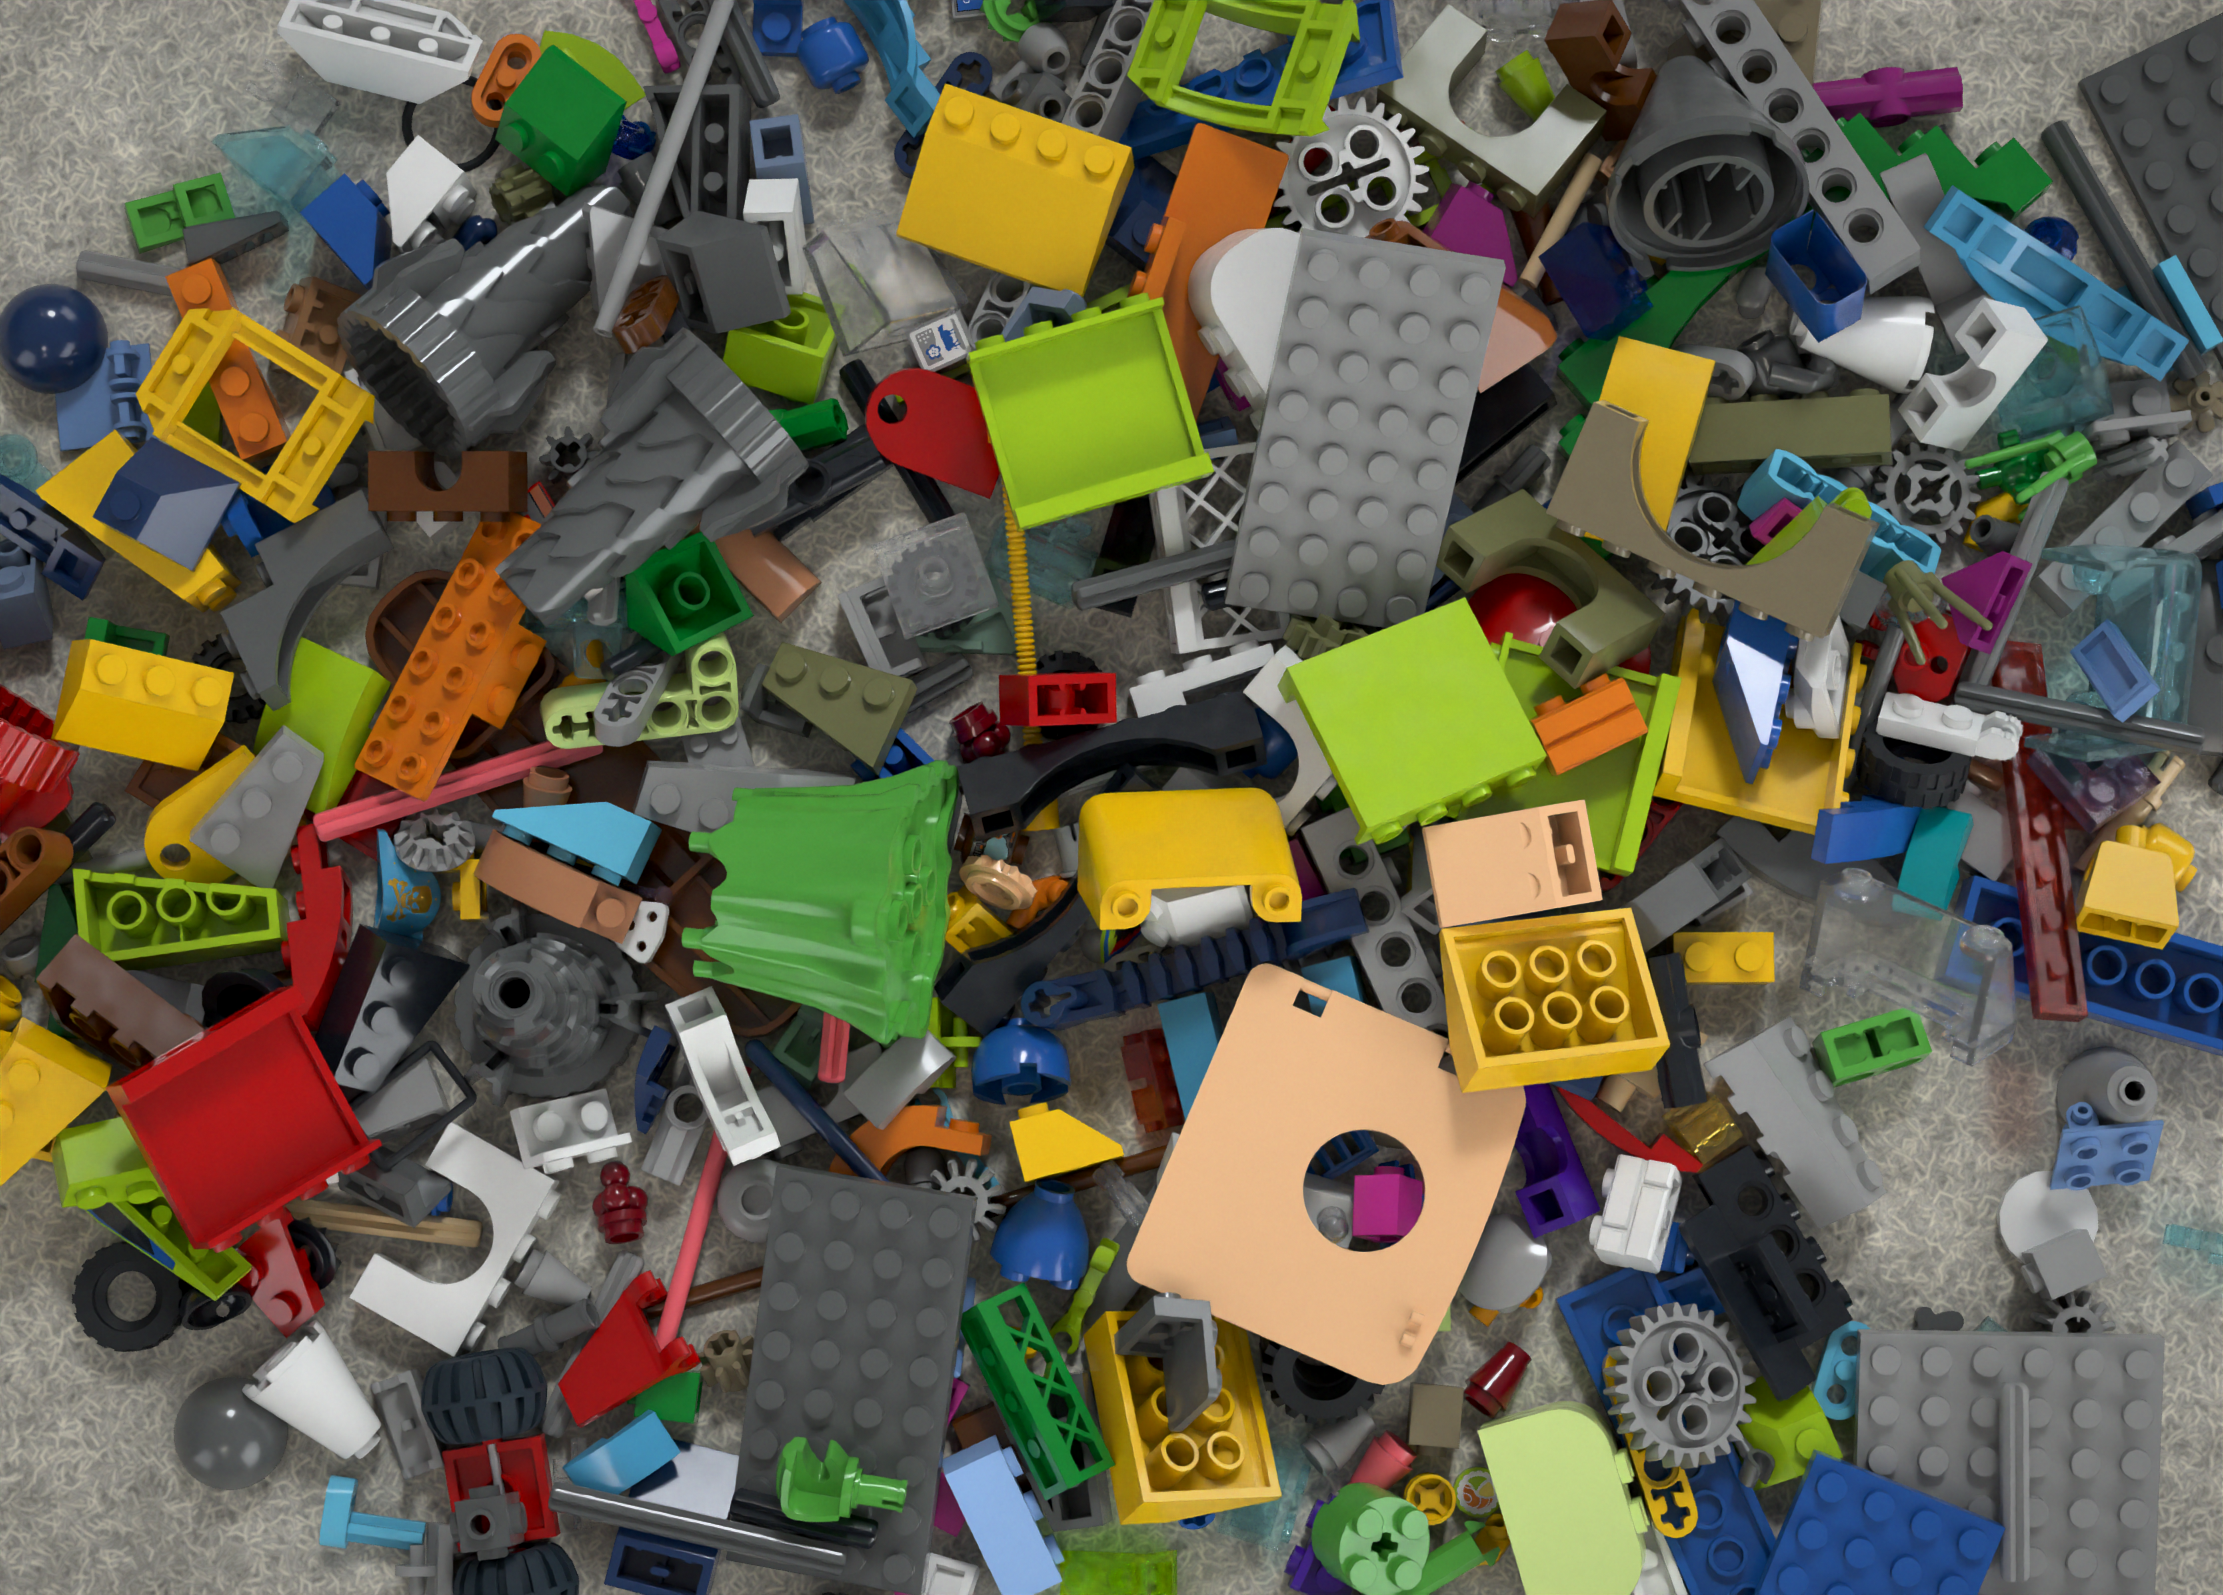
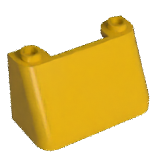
M1251 787L1102 793L1088 799L1081 808L1079 816L1077 890L1100 930L1128 929L1137 926L1149 914L1152 889L1250 885L1251 906L1259 917L1276 923L1301 921V888L1280 808L1272 796L1263 789Z

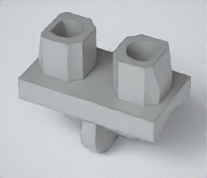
M427 1522L426 1564L425 1545H410V1564L395 1565V1576L409 1577V1595H424L425 1577V1595H453L455 1580L453 1579V1560L466 1559L477 1554V1551L468 1553L458 1552L457 1543L452 1539L450 1524Z

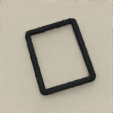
M427 1041L394 1066L375 1093L363 1090L348 1102L352 1111H354L430 1051H432L467 1097L387 1160H385L378 1149L369 1153L381 1170L386 1171L393 1168L473 1106L477 1100L476 1092L436 1041Z

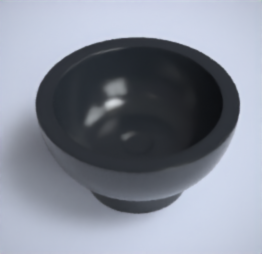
M185 1281L187 1291L180 1303L181 1323L184 1328L189 1330L211 1329L244 1313L250 1307L252 1297L247 1288L237 1282L217 1301H214ZM226 1304L229 1307L227 1316L221 1317L217 1315L216 1309L219 1305Z

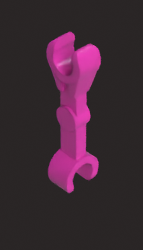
M633 0L638 10L639 19L645 25L653 43L652 48L663 72L668 74L679 69L681 63L670 38H667L656 7L652 4L651 0Z

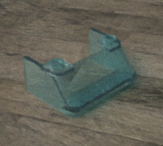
M2085 544L2043 549L2042 559L2073 565L2072 573L2076 587L2083 593L2097 595L2094 630L2106 619L2115 624L2161 689L2134 714L2187 725L2202 581V566L2198 557L2192 553L2177 550L2104 544ZM2090 681L2088 690L2076 691L2066 699L2068 702L2108 709ZM2059 729L2055 733L2026 736L2024 744L2025 747L2084 762L2166 751L2165 749Z

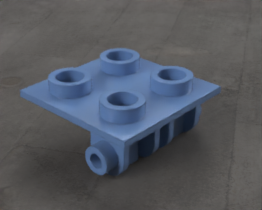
M128 340L110 342V348H106L102 363L91 378L75 389L55 394L61 452L91 448L113 430H117L131 443L147 442L151 437L159 440V438L152 434L154 432L148 415L142 411L136 396V392L152 368L149 343L130 345Z
M2078 1102L2068 1108L2066 1112L2067 1124L2062 1129L2049 1185L2050 1190L2066 1188L2070 1190H2083L2090 1186L2108 1184L2129 1186L2140 1181L2150 1180L2164 1125L2163 1120L2100 1126L2097 1114L2093 1111L2090 1104Z

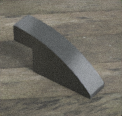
M1733 815L1710 836L1714 841L1723 836L1743 866L1764 882L1796 899L1822 909L1862 919L1890 922H1912L1924 914L1896 907L1895 897L1898 882L1875 858L1824 864L1811 859L1815 835L1789 830L1777 841L1759 821Z

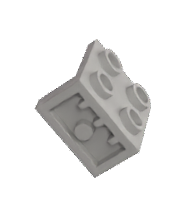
M2166 376L2161 381L2153 377L2071 387L2066 390L2071 433L2075 431L2082 433L2091 444L2095 454L2108 453L2119 448L2118 444L2129 441H2137L2138 443L2140 440L2151 436L2155 439L2164 438L2167 441V438L2178 436L2179 430L2192 421L2191 410L2171 412Z

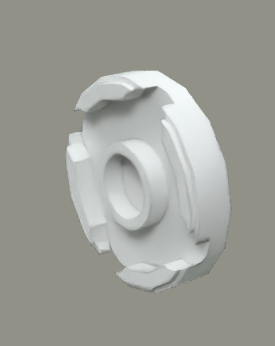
M2053 1171L2032 1172L2015 1180L2003 1193L1996 1212L1999 1234L2006 1250L2020 1263L2026 1264L2021 1252L2074 1229H2087L2094 1242L2098 1231V1213L2089 1190H2070L2068 1188L2050 1190L2049 1185Z

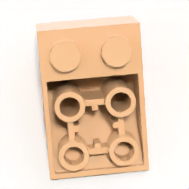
M1585 799L1422 828L1439 928L1603 900Z

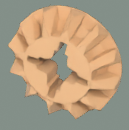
M981 855L980 857L968 856L959 870L961 880L971 893L983 902L1000 909L1015 910L1029 908L1037 893L1031 878L1020 873L1017 866L1006 864L1003 859L999 861L994 860L988 855Z

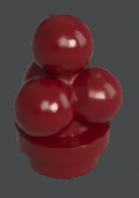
M978 702L968 707L949 721L954 730L951 736L956 744H960L959 749L966 763H971L973 760L984 756L993 757L1005 754L1006 752L1001 750L1010 742L1011 733L1006 725H1000L994 710H987L983 702Z
M619 1161L608 1162L600 1172V1180L605 1189L595 1197L592 1205L594 1215L598 1217V1231L604 1233L605 1243L624 1244L639 1240L644 1236L643 1226L647 1224L645 1212L648 1205L647 1194L640 1187H627L630 1180V1172L626 1165Z

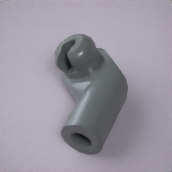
M1814 357L1809 364V370L1773 361L1767 385L1800 394L1827 391L1835 383L1833 374L1836 371V364L1828 358Z

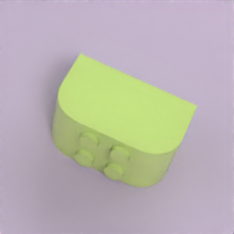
M1557 1401L1484 1422L1478 1429V1434L1526 1595H1630L1637 1585L1645 1563L1646 1540L1644 1532L1648 1531L1647 1526H1650V1521L1642 1496L1633 1498L1629 1482H1633L1635 1471L1628 1448L1618 1449L1614 1433L1606 1419L1596 1410L1585 1404L1575 1401Z

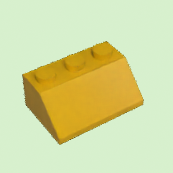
M93 639L73 640L71 642L51 739L198 771L225 721L234 673Z
M1047 1102L1018 1109L1019 1119L1009 1122L1026 1183L1124 1157L1122 1145L1060 1109L1049 1111Z

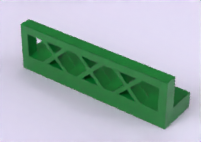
M1023 1282L963 1312L960 1330L1045 1501L1115 1466L1025 1283ZM1013 1299L1015 1300L1024 1318L1021 1331L1006 1325L998 1306ZM1027 1347L1041 1352L1046 1362L1043 1377L1029 1371L1024 1361ZM1050 1393L1064 1398L1069 1408L1066 1423L1051 1416L1047 1408ZM1073 1438L1087 1444L1096 1464L1079 1472L1070 1454Z

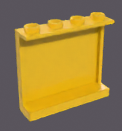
M1693 608L1686 616L1682 615L1677 625L1669 675L1680 677L1682 680L1653 796L1815 835L1819 809L1840 808L1841 802H1849V793L1843 791L1844 778L1847 779L1850 776L1855 760V750L1848 747L1850 735L1853 736L1855 734L1861 715V707L1854 706L1856 693H1860L1863 687L1867 666L1860 663L1862 644L1855 642L1850 650L1851 656L1839 739L1819 738L1813 729L1796 728L1794 718L1786 717L1785 704H1782L1779 719L1782 720L1781 732L1777 747L1773 749L1768 769L1759 767L1753 784L1745 783L1712 683L1720 641L1725 627L1707 623V621L1705 624L1701 623L1699 610ZM1790 662L1788 674L1791 675V682L1789 688H1794L1792 663Z

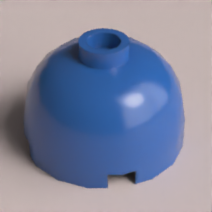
M1026 1018L1009 1019L1004 1027L989 1033L979 1043L974 1052L971 1069L973 1095L982 1101L1006 1105L1003 1094L1014 1096L1033 1094L1030 1103H1040L1055 1100L1069 1092L1068 1085L1071 1086V1073L1065 1046L1056 1035L1043 1027L1030 1023Z

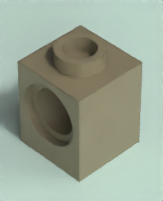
M1410 1383L1406 1443L1417 1445V1455L1446 1457L1447 1448L1459 1449L1463 1387Z

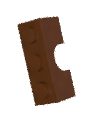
M1612 0L1561 3L1551 26L1548 28L1544 41L1567 77L1571 87L1607 110L1602 134L1605 141L1628 140L1657 75L1653 68L1633 69L1619 64L1632 33Z
M368 451V511H385L387 521L417 522V512H433V522H463V512H480V522H510V512H528L527 452L462 451L460 477L451 488L446 489L440 484L435 474L434 452Z

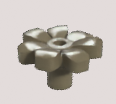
M2207 371L2193 378L2192 382L2191 380L2183 382L2179 377L2174 380L2172 388L2178 395L2169 396L2171 412L2191 410L2192 421L2181 429L2188 430L2196 422L2198 431L2200 433H2207L2215 427L2213 417L2219 420L2223 419V402L2219 401L2223 397V381H2217L2210 385V374Z

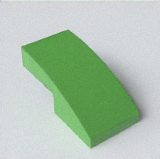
M221 172L173 184L172 191L126 202L124 207L139 254L184 240L183 229L185 227L235 218Z

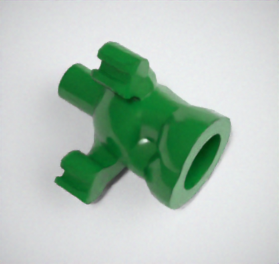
M2017 429L1997 434L1999 450L2021 444ZM2048 448L1999 461L1994 463L1993 467L1975 471V475H1978L1980 479L1976 485L1979 490L1999 486L2004 492L2014 497V501L2018 506L2029 504L2031 498L2023 503H2019L2016 501V496L2037 481L2043 472H2049L2044 462V455L2050 451Z

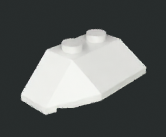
M290 0L277 25V33L325 81L421 104L468 80L483 44V40L477 35H472L468 28L450 12L401 0Z

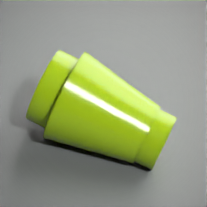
M1525 50L1495 71L1501 80L1497 85L1534 122L1556 98L1539 57L1533 59L1528 50Z

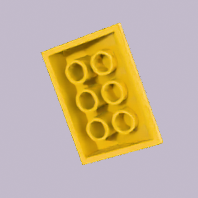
M945 83L926 130L896 235L901 239L1041 288L1057 291L1068 289L1083 298L1135 168L1132 147Z
M1631 908L1442 928L1439 932L1449 1045L1462 1093L1652 1070L1670 1046Z
M1105 1311L1083 1337L1103 1440L1115 1463V1466L1109 1468L1120 1525L1167 1523L1275 1501L1282 1497L1247 1330L1211 1315L1218 1329L1217 1342L1214 1349L1216 1368H1219L1222 1374L1221 1392L1218 1398L1182 1432L1170 1431L1168 1427L1162 1358L1115 1354L1114 1335L1138 1311Z

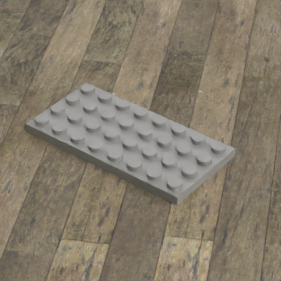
M1301 228L1224 594L1225 604L1316 618L1321 613L1334 618L1336 621L1383 628L1391 627L1425 613L1506 269L1504 260Z

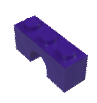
M1549 1083L1524 1085L1526 1107L1514 1144L1523 1160L1526 1171V1183L1523 1188L1515 1191L1534 1238L1576 1223L1601 1211Z

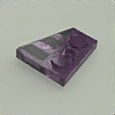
M2129 745L2039 748L2026 760L2029 767L2088 834L2152 793L2161 783Z

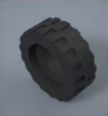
M1878 718L1874 719L1872 724L1868 723L1862 735L1856 762V775L1860 776V782L1863 786H1867L1871 793L1876 796L1879 795L1885 798V801L1893 804L1898 803L1910 808L1922 807V809L1947 806L1949 802L1958 800L1960 793L1963 794L1972 761L1971 756L1879 735L1876 732ZM1899 757L1914 758L1928 764L1913 763Z
M121 1241L112 1243L108 1247H102L95 1252L96 1255L92 1259H87L81 1266L83 1270L80 1275L76 1276L74 1281L76 1288L75 1294H72V1304H75L76 1313L74 1314L77 1322H81L84 1327L83 1331L89 1338L93 1337L98 1341L96 1344L104 1348H112L118 1352H135L151 1349L158 1346L164 1340H168L175 1334L174 1330L181 1326L180 1303L187 1291L185 1281L128 1242ZM128 1271L140 1272L152 1281L156 1291V1301L153 1309L146 1317L137 1321H125L118 1318L109 1308L107 1301V1292L111 1282L118 1275Z

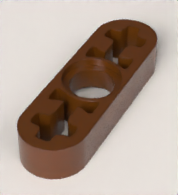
M667 275L655 277L641 284L628 295L612 329L625 354L637 352L641 347L651 345L664 334L679 301V296Z

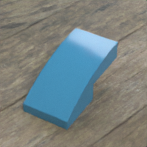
M648 1409L609 1439L602 1437L565 1464L562 1469L573 1485L618 1495L680 1454L681 1451L655 1412Z

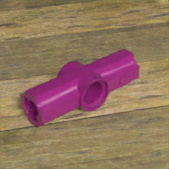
M1885 67L1868 71L1861 78L1814 83L1815 92L1835 122L1841 117H1844L1849 122L1858 113H1861L1872 127L1882 128L1903 124L1909 121L1911 117L1961 112L1963 108V84L1958 67L1907 73L1900 67Z

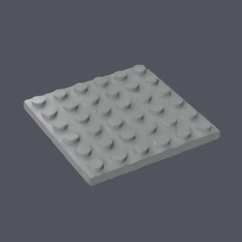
M1857 1329L1853 1465L2000 1523L1999 1386L2004 1382L2015 1381L2025 1383L2029 1389L2030 1577L2025 1582L2004 1581L2000 1575L1999 1542L1978 1595H2155L2165 1338L2161 1334Z

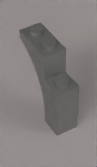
M362 489L256 543V549L263 562L255 566L266 589L220 612L228 630L221 633V636L232 657L235 660L241 657L247 670L240 673V677L253 700L261 697L273 711L291 703L290 683L295 652L309 620L319 605L333 589L357 569L394 549L377 511H368V498Z

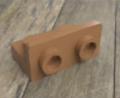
M314 276L302 278L299 284L294 283L287 293L284 311L289 313L283 330L278 329L275 334L341 375L348 355L344 351L341 338L338 335L337 327L339 325L337 319L340 313L362 295ZM274 362L271 363V371L279 374L287 373L293 375Z

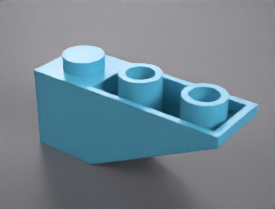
M608 802L495 810L492 815L494 819L506 825L502 834L530 846L533 838L550 845L546 854L574 866L577 858L594 865L591 871L592 875L616 886L619 885L622 878L637 884L662 831L651 821Z

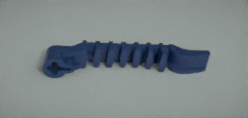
M1350 888L1302 901L1300 922H1267L1256 917L1249 920V929L1242 931L1238 928L1230 927L1226 929V936L1216 939L1211 936H1205L1201 938V944L1189 947L1180 944L1175 946L1174 953L1162 955L1155 952L1148 955V961L1139 964L1129 960L1122 963V969L1114 972L1101 968L1050 981L1035 982L1023 993L1021 1010L1024 1017L1030 1023L1053 1031H1062L1089 1021L1115 1016L1120 1017L1126 1015V1011L1139 1007L1146 1009L1152 1007L1154 1002L1164 999L1171 1001L1177 999V995L1189 991L1199 992L1204 990L1203 987L1214 983L1224 984L1230 982L1229 979L1243 974L1248 976L1250 971L1260 964L1268 963L1281 966L1283 961L1301 959L1317 949L1369 933L1370 931L1364 918L1358 891L1356 888ZM1050 997L1061 1000L1050 1007V1015L1044 1013V1008L1051 1005Z

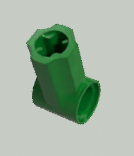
M830 398L789 411L787 409L769 410L802 453L847 440L848 423L846 415L837 399Z

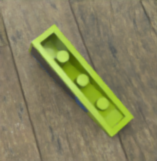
M165 1196L157 1197L153 1201L143 1204L119 1201L106 1203L99 1208L85 1210L99 1224L214 1301H217L252 1269V1265L233 1247L219 1253H215L213 1248L194 1249Z

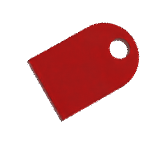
M915 367L900 369L884 377L872 390L865 408L866 430L877 450L895 464L990 499L1000 471L992 444L988 443L987 427L975 387L934 371ZM888 395L900 396L906 406L904 416L894 423H887L881 420L878 414L879 402Z

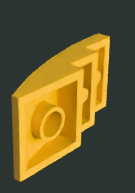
M1619 336L1599 401H1608L1649 420L1641 449L1642 485L1653 515L1667 533L1687 461L1691 456L1716 361ZM1585 532V537L1593 538L1600 541L1604 540L1591 533Z

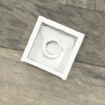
M1839 615L1830 635L1822 639L1815 636L1812 642L1799 638L1795 657L1791 661L1794 688H1789L1785 702L1786 717L1794 718L1796 728L1813 729L1819 738L1839 739L1851 651Z

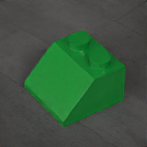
M553 44L544 51L504 104L495 140L568 197L606 173L627 101Z

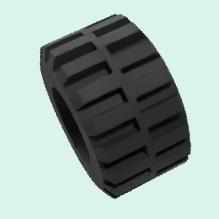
M1260 1336L1261 1371L1265 1389L1270 1391L1271 1400L1277 1407L1285 1404L1286 1414L1294 1419L1299 1414H1303L1305 1423L1316 1424L1317 1418H1325L1327 1425L1338 1424L1337 1417L1343 1415L1348 1420H1351L1358 1416V1407L1361 1406L1368 1410L1375 1403L1373 1393L1381 1395L1385 1385L1366 1382L1329 1365L1314 1366L1307 1364L1298 1358L1299 1352Z

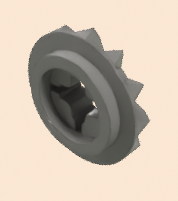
M438 808L433 815L426 816L421 812H417L413 821H401L399 833L394 835L395 851L399 859L407 866L425 872H442L456 868L466 862L475 849V836L471 822L461 821L457 812L444 816ZM434 834L437 838H443V846L439 841L436 842L433 838H426V836Z

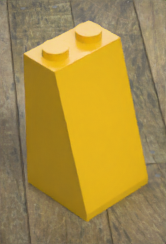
M113 430L35 490L41 499L202 613L209 608L213 612H217L231 603L237 596L234 589L242 584V582L211 542L193 572L104 526L92 517L116 472L138 451V448L117 430Z

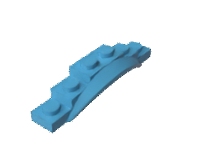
M844 0L867 31L886 70L891 92L885 98V102L913 138L925 133L940 94L923 73L931 58L916 40L913 23L915 14L910 9L907 0Z
M1953 185L1924 225L1927 231L1955 248L1964 270L1995 301L2025 308L2043 332L2065 343L2113 362L2127 366H2137L2161 381L2190 341L2083 268Z

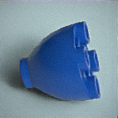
M1039 1179L1035 1183L1034 1191L1020 1199L1007 1212L995 1233L990 1250V1255L993 1259L1001 1264V1276L1017 1282H1025L1029 1280V1277L1049 1280L1050 1284L1061 1289L1072 1290L1078 1288L1080 1278L1086 1276L1090 1246L1087 1226L1081 1211L1073 1200L1075 1189L1071 1185L1053 1179Z

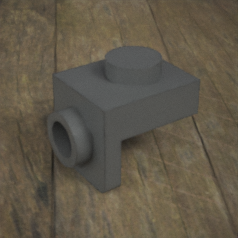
M758 663L753 675L749 676L743 685L741 709L756 723L809 738L813 725L807 723L765 690L762 683L770 667Z

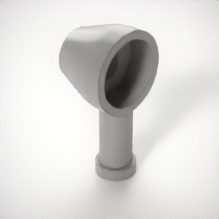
M1048 22L1037 23L1029 27L1021 36L1018 44L1020 60L996 85L993 84L989 90L1002 102L1001 96L1004 88L1014 77L1019 76L1020 73L1034 74L1035 72L1042 73V71L1053 75L1062 73L1070 62L1068 42L1064 34L1055 25Z

